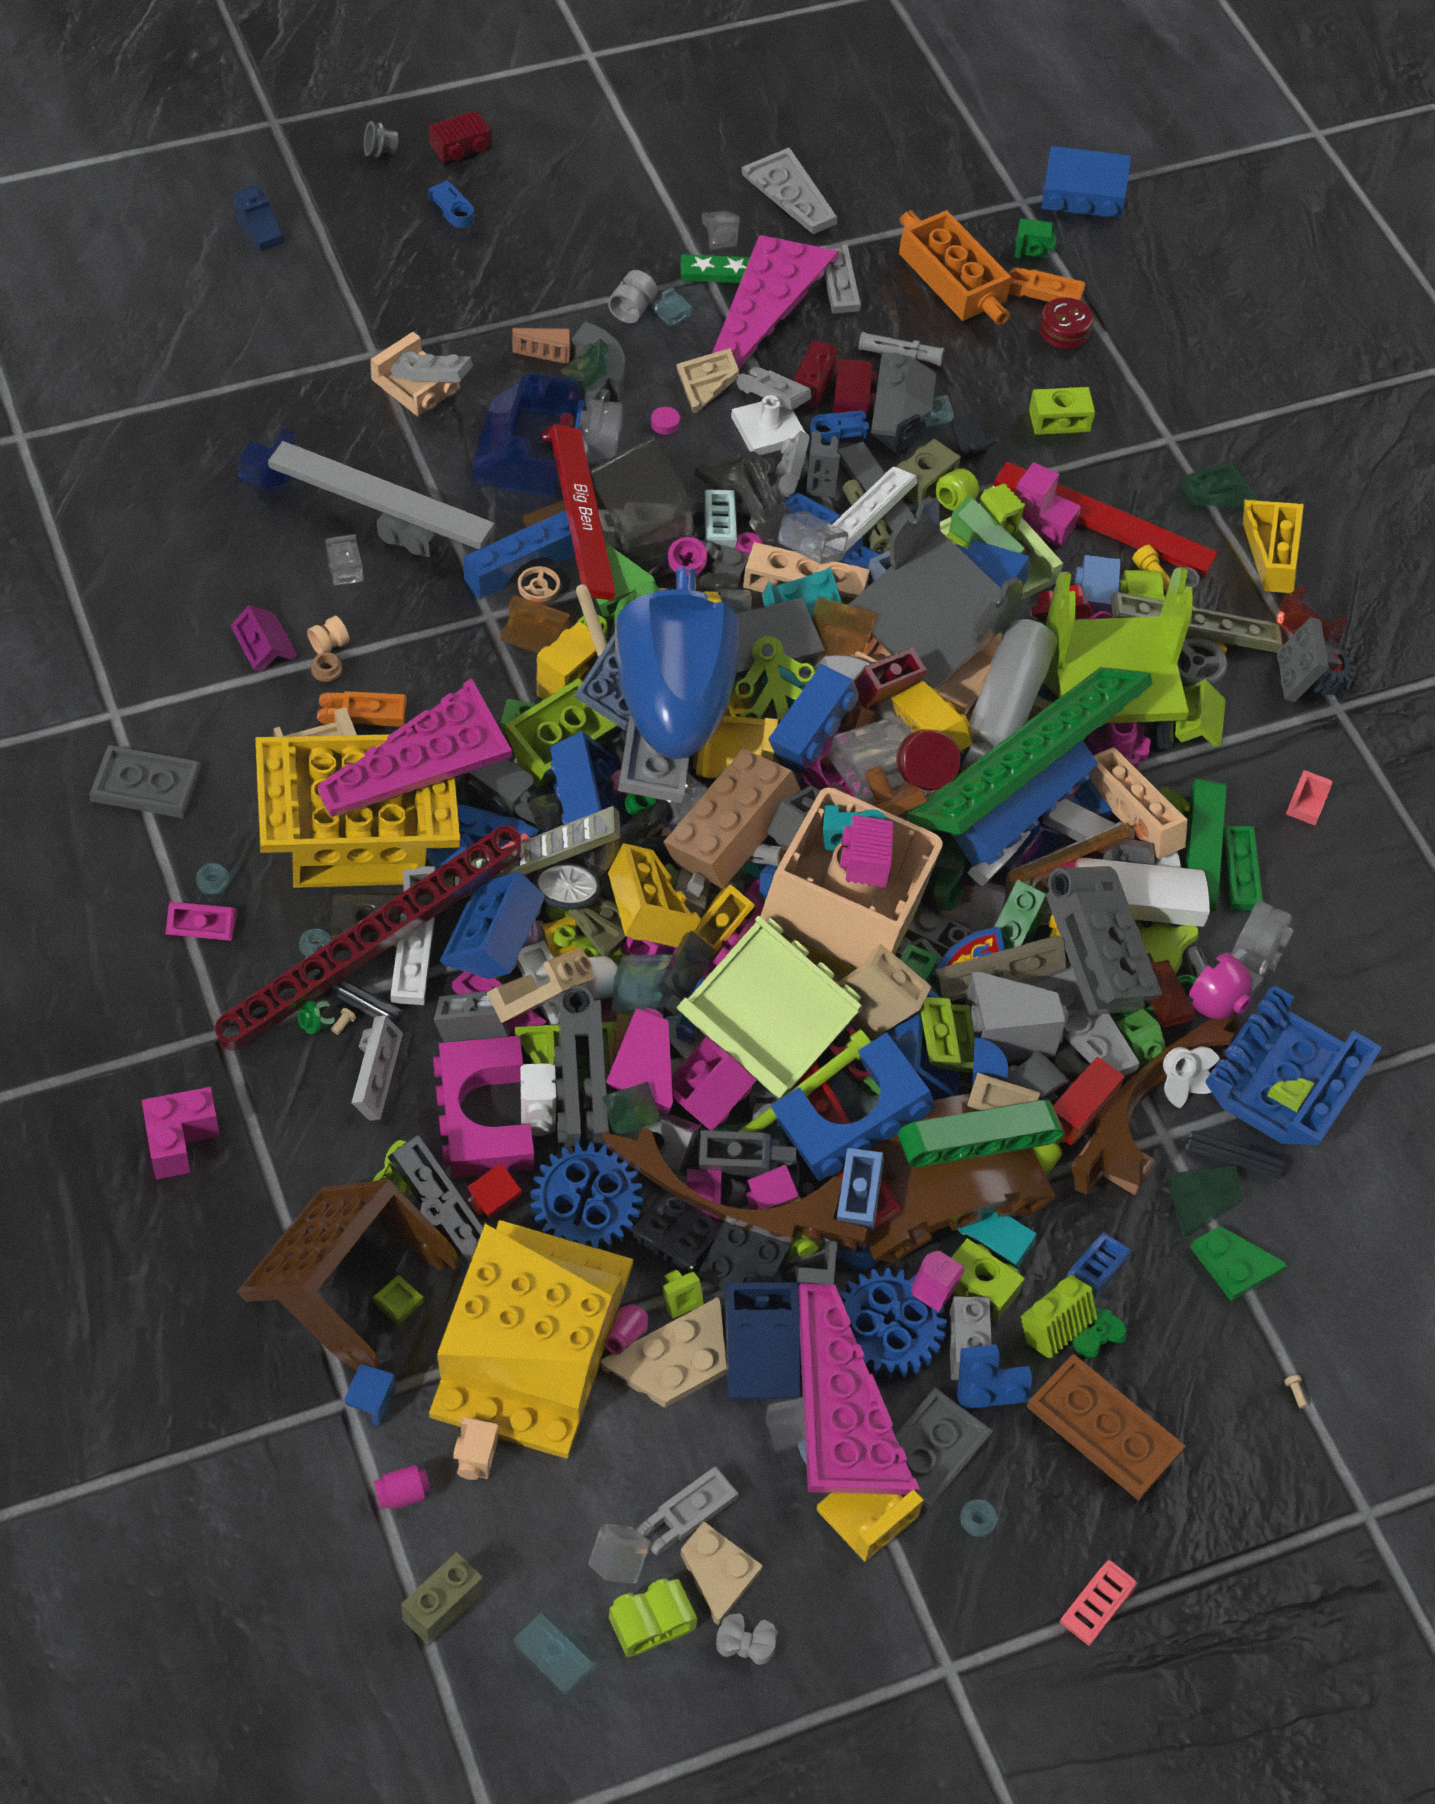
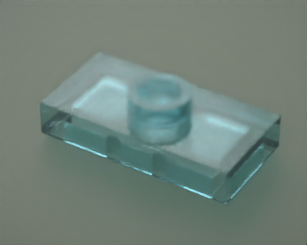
M542 1613L514 1638V1644L566 1696L594 1670V1664Z

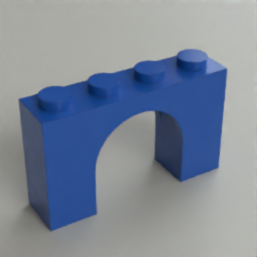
M888 1033L883 1034L858 1050L864 1068L880 1088L879 1101L873 1111L865 1118L850 1124L829 1122L817 1113L800 1087L770 1105L777 1122L795 1148H797V1151L818 1181L826 1176H833L841 1170L842 1166L845 1165L847 1148L870 1151L872 1147L883 1140L895 1137L898 1131L905 1125L913 1121L922 1120L931 1110L936 1108L930 1090Z

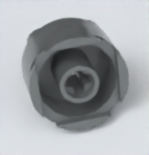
M1040 1051L1033 1053L1019 1067L1013 1065L1008 1068V1083L1039 1092L1038 1101L1049 1100L1052 1105L1073 1084Z

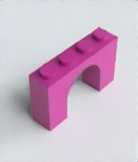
M520 1036L439 1043V1056L433 1057L435 1077H441L442 1085L436 1086L437 1105L444 1106L445 1115H439L441 1136L447 1135L448 1145H442L444 1166H451L452 1178L485 1175L500 1163L504 1165L509 1173L534 1170L531 1124L501 1127L481 1126L468 1119L460 1108L465 1097L479 1087L521 1082L523 1058Z

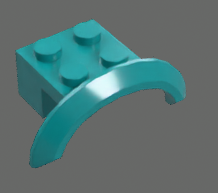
M831 568L773 587L771 581H768L762 592L765 607L803 598L813 624L817 625L820 636L843 624L850 627Z

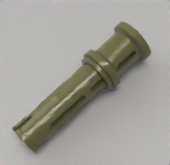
M855 479L846 482L842 488L851 505L865 494L860 486V482ZM882 518L863 535L871 544L870 550L879 555L890 550L889 541L891 535H888L886 531L887 525Z

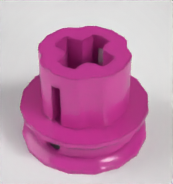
M684 537L674 541L669 547L668 561L671 569L676 573V570L680 567H686V577H688L689 567H692L696 571L697 578L707 562V551L703 543L696 538Z

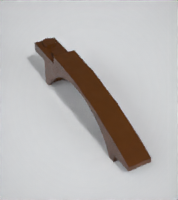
M1238 1013L1222 1020L1209 1019L1165 1048L1124 1084L1095 1117L1096 1133L1092 1136L1089 1147L1083 1155H1078L1074 1160L1072 1174H1074L1076 1191L1088 1194L1103 1173L1138 1186L1143 1184L1145 1181L1143 1173L1144 1155L1136 1146L1129 1130L1136 1109L1150 1092L1166 1081L1167 1075L1163 1069V1062L1166 1055L1174 1048L1184 1047L1188 1050H1193L1198 1047H1208L1219 1056L1218 1062L1222 1059L1228 1061L1225 1052L1238 1034ZM1181 1060L1177 1062L1176 1067L1180 1065Z
M641 1128L638 1140L605 1132L602 1139L606 1147L629 1166L679 1199L733 1225L793 1245L798 1231L802 1232L801 1236L807 1240L822 1242V1239L825 1238L836 1241L837 1247L856 1251L857 1247L866 1248L869 1237L868 1228L837 1220L843 1178L833 1176L826 1184L809 1196L784 1206L759 1210L738 1209L710 1201L681 1182L663 1160L652 1130Z

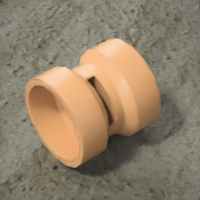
M337 616L327 619L322 626L315 625L307 630L310 643L317 654L330 653L333 647H342L350 641L345 625Z

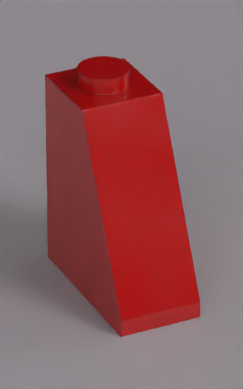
M1098 1056L1053 1105L1064 1130V1135L1060 1140H1064L1071 1146L1095 1125V1117L1116 1095L1125 1077Z

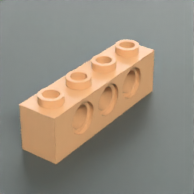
M754 542L745 568L743 588L763 592L768 581H771L773 587L831 568L845 612H847L846 606L867 588L870 570Z
M1115 747L1094 755L1098 764L1089 772L1091 775L1089 779L1110 806L1111 811L1126 826L1135 829V835L1141 841L1154 843V855L1160 859L1185 848L1188 820Z

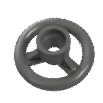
M1192 637L1184 640L1181 653L1186 661L1183 670L1178 666L1181 681L1188 685H1194L1204 679L1211 685L1219 682L1225 676L1228 668L1227 657L1223 650L1207 639ZM1190 647L1205 648L1215 656L1205 657L1202 654L1195 653ZM1219 666L1213 675L1206 677L1209 668Z

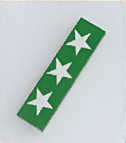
M681 254V281L740 283L750 257Z

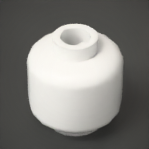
M607 956L588 957L592 963V970L596 978L581 986L591 992L593 1000L611 998L621 985L622 976L620 968Z

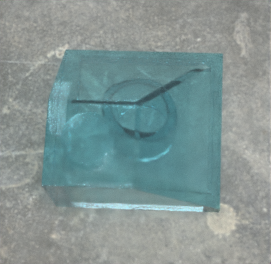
M623 955L614 976L612 1010L621 1021H631L636 1008L643 1011L644 1008L656 1009L663 996L659 992L660 987L657 985L673 955ZM678 1010L675 1016L667 1017L665 1020L680 1021L683 1014Z

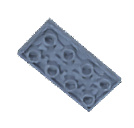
M614 633L574 697L623 730H626L624 726L629 722L630 712L621 687Z

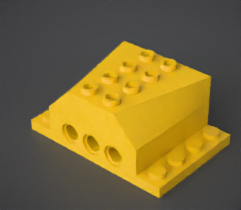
M389 735L256 737L260 853L292 852L293 888L403 885V870L425 866L427 848H455L460 846L455 777L330 817L318 793V785L347 764L353 765L363 758L365 752L373 746L377 748L386 742Z
M499 1220L496 1229L485 1224L437 1353L441 1381L430 1408L429 1417L461 1427L462 1417L498 1424V1439L568 1459L600 1365V1360L605 1350V1339L619 1308L633 1267V1259Z

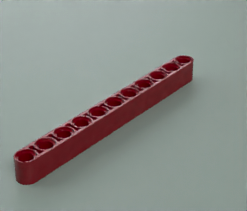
M509 825L495 829L217 1019L215 1024V1033L221 1046L229 1051L242 1049L299 1010L305 1001H312L514 863L521 854V836L519 831ZM503 840H510L515 843V846L509 850H504L498 844ZM477 858H483L488 861V864L483 868H476L471 865L472 861ZM451 876L461 879L457 886L450 887L444 883ZM422 895H430L434 898V901L428 905H421L417 902L418 898ZM396 913H402L407 916L406 920L400 924L392 923L390 918ZM368 932H376L380 935L372 943L365 942L362 939ZM342 950L352 953L349 960L342 962L336 960L335 956ZM314 969H320L325 972L321 979L315 981L308 979L307 976ZM284 989H295L297 992L293 998L284 1000L279 997ZM265 1007L269 1010L265 1017L256 1019L251 1016L256 1008ZM230 1026L240 1028V1032L236 1037L226 1038L223 1036L224 1031Z

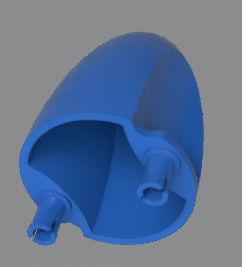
M680 567L676 570L677 590L657 591L633 600L620 611L615 622V648L618 672L630 715L644 740L657 753L671 759L691 757L701 751L711 740L727 710L738 662L739 620L737 615L726 603H714L708 600L705 593L696 591V571L692 567H689L688 577H686V567Z

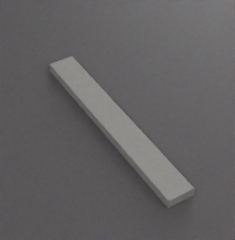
M285 441L281 442L268 460L269 468L477 549L483 548L494 531V522Z

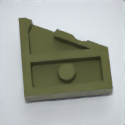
M600 896L595 903L588 907L569 911V915L575 920L576 924L601 956L610 958L625 944L628 937L625 936L617 905Z

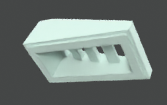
M705 490V540L712 543L718 551H720L723 545L732 549L736 547L737 531L734 490ZM712 502L728 503V506H712ZM712 514H728V516H712ZM713 526H728V528H713Z

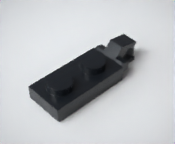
M693 931L685 933L657 985L660 987L659 992L663 996L655 1010L663 1015V1019L675 1016L678 1012L676 1007L685 997L688 999L692 995L699 979L703 977L716 952L712 946Z

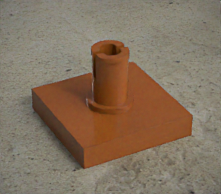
M881 765L872 767L864 772L873 797L864 802L898 816L927 802L922 790L912 783L904 782L891 788Z

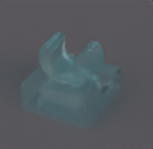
M671 287L662 292V298L653 302V311L669 326H672L692 315V306Z

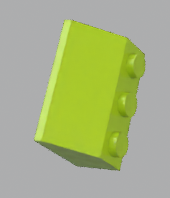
M579 678L505 724V730L517 762L522 769L533 776V783L537 788L556 777L551 768V761L553 760L551 746L581 731L603 746L609 742V737H612L617 727L616 724L574 697L583 683Z

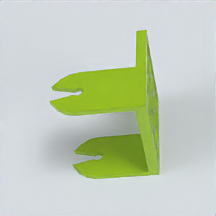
M1185 567L1174 569L1160 616L1075 620V591H1069L1071 573L1060 572L1056 580L1045 625L1055 634L1058 641L1057 650L1051 661L1059 698L1099 667L1151 673L1153 685L1142 692L1140 697L1133 699L1124 706L1122 711L1115 713L1106 720L1105 724L1187 720L1189 711L1177 662L1192 615V587L1185 588L1188 569Z

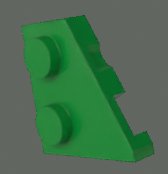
M1221 1226L1197 1238L1190 1246L1230 1301L1278 1276L1287 1267L1284 1261Z

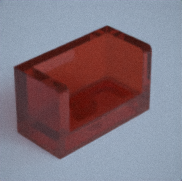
M1301 585L1283 599L1276 621L1294 635L1298 628L1302 627L1310 617L1321 620L1323 636L1326 641L1330 638L1333 640L1334 645L1341 641L1348 620L1341 617L1334 624L1330 625L1303 603L1307 591L1304 585Z

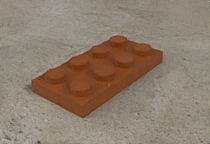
M1075 1354L1069 1357L1027 1404V1408L1138 1501L1181 1455L1186 1447Z

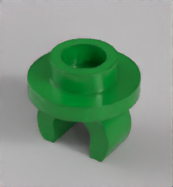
M305 1001L298 1011L300 1027L305 1029L308 1034H316L320 1029L329 1028L335 1022L334 1018L325 1019L320 1015V1012L325 1011L329 1007V1002L320 1001L315 1004L313 1001Z

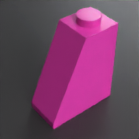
M636 1008L606 1081V1091L668 1115L673 1103L668 1020L663 1019V1015L656 1010L644 1008L643 1011Z

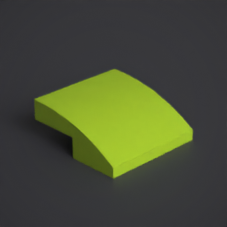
M926 997L920 1010L930 1064L950 1071L973 1073L975 1034L970 1006L951 1004L950 999Z

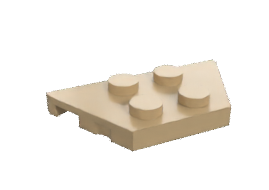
M717 1297L633 1342L621 1354H611L600 1360L602 1371L607 1374L611 1371L626 1380L627 1386L637 1392L646 1393L652 1401L664 1408L726 1375L727 1365L720 1300Z

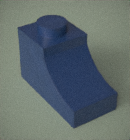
M257 184L232 193L235 219L260 252L285 243L284 234L275 220L270 201Z

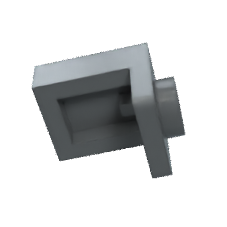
M1118 838L1105 850L1103 860L1155 865L1154 843Z

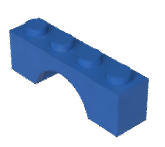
M566 510L464 556V580L479 600L506 588L511 576L522 565L533 559L547 557L558 564L575 556Z

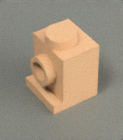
M462 1417L461 1437H458L454 1450V1459H459L457 1471L459 1476L469 1480H476L479 1477L488 1479L498 1443V1424Z

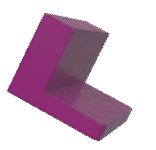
M248 605L231 624V628L254 670L263 672L277 655L291 660L297 657L294 647L273 612Z

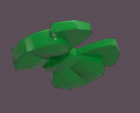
M1096 1309L1097 1320H1092L1094 1326L1083 1329L1082 1333H1078V1337H1073L1072 1345L1079 1354L1086 1358L1095 1357L1099 1353L1101 1344H1105L1107 1341L1117 1343L1125 1341L1127 1338L1125 1325L1119 1318L1112 1315L1111 1310Z

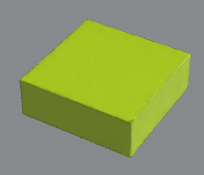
M399 1274L373 1297V1303L397 1325L424 1302L423 1296Z

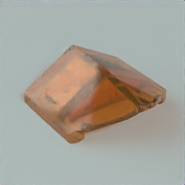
M818 596L811 619L825 650L821 657H853L857 651L865 654L876 613Z

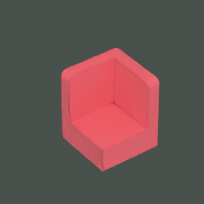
M1304 770L1286 815L1316 825L1333 782Z

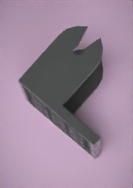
M928 497L919 502L916 512L917 518L912 524L903 516L893 530L889 541L891 567L847 605L846 609L892 656L900 651L903 652L904 649L908 650L909 647L914 648L927 669V674L922 677V680L928 686L938 689L1011 621L1021 614L1023 583L1018 577H1013L1004 581L1001 589L940 531L939 503L934 497Z

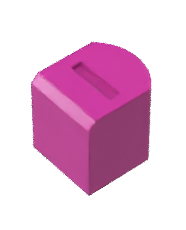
M941 1251L929 1253L924 1258L912 1283V1295L939 1312L954 1293L965 1271L963 1265Z

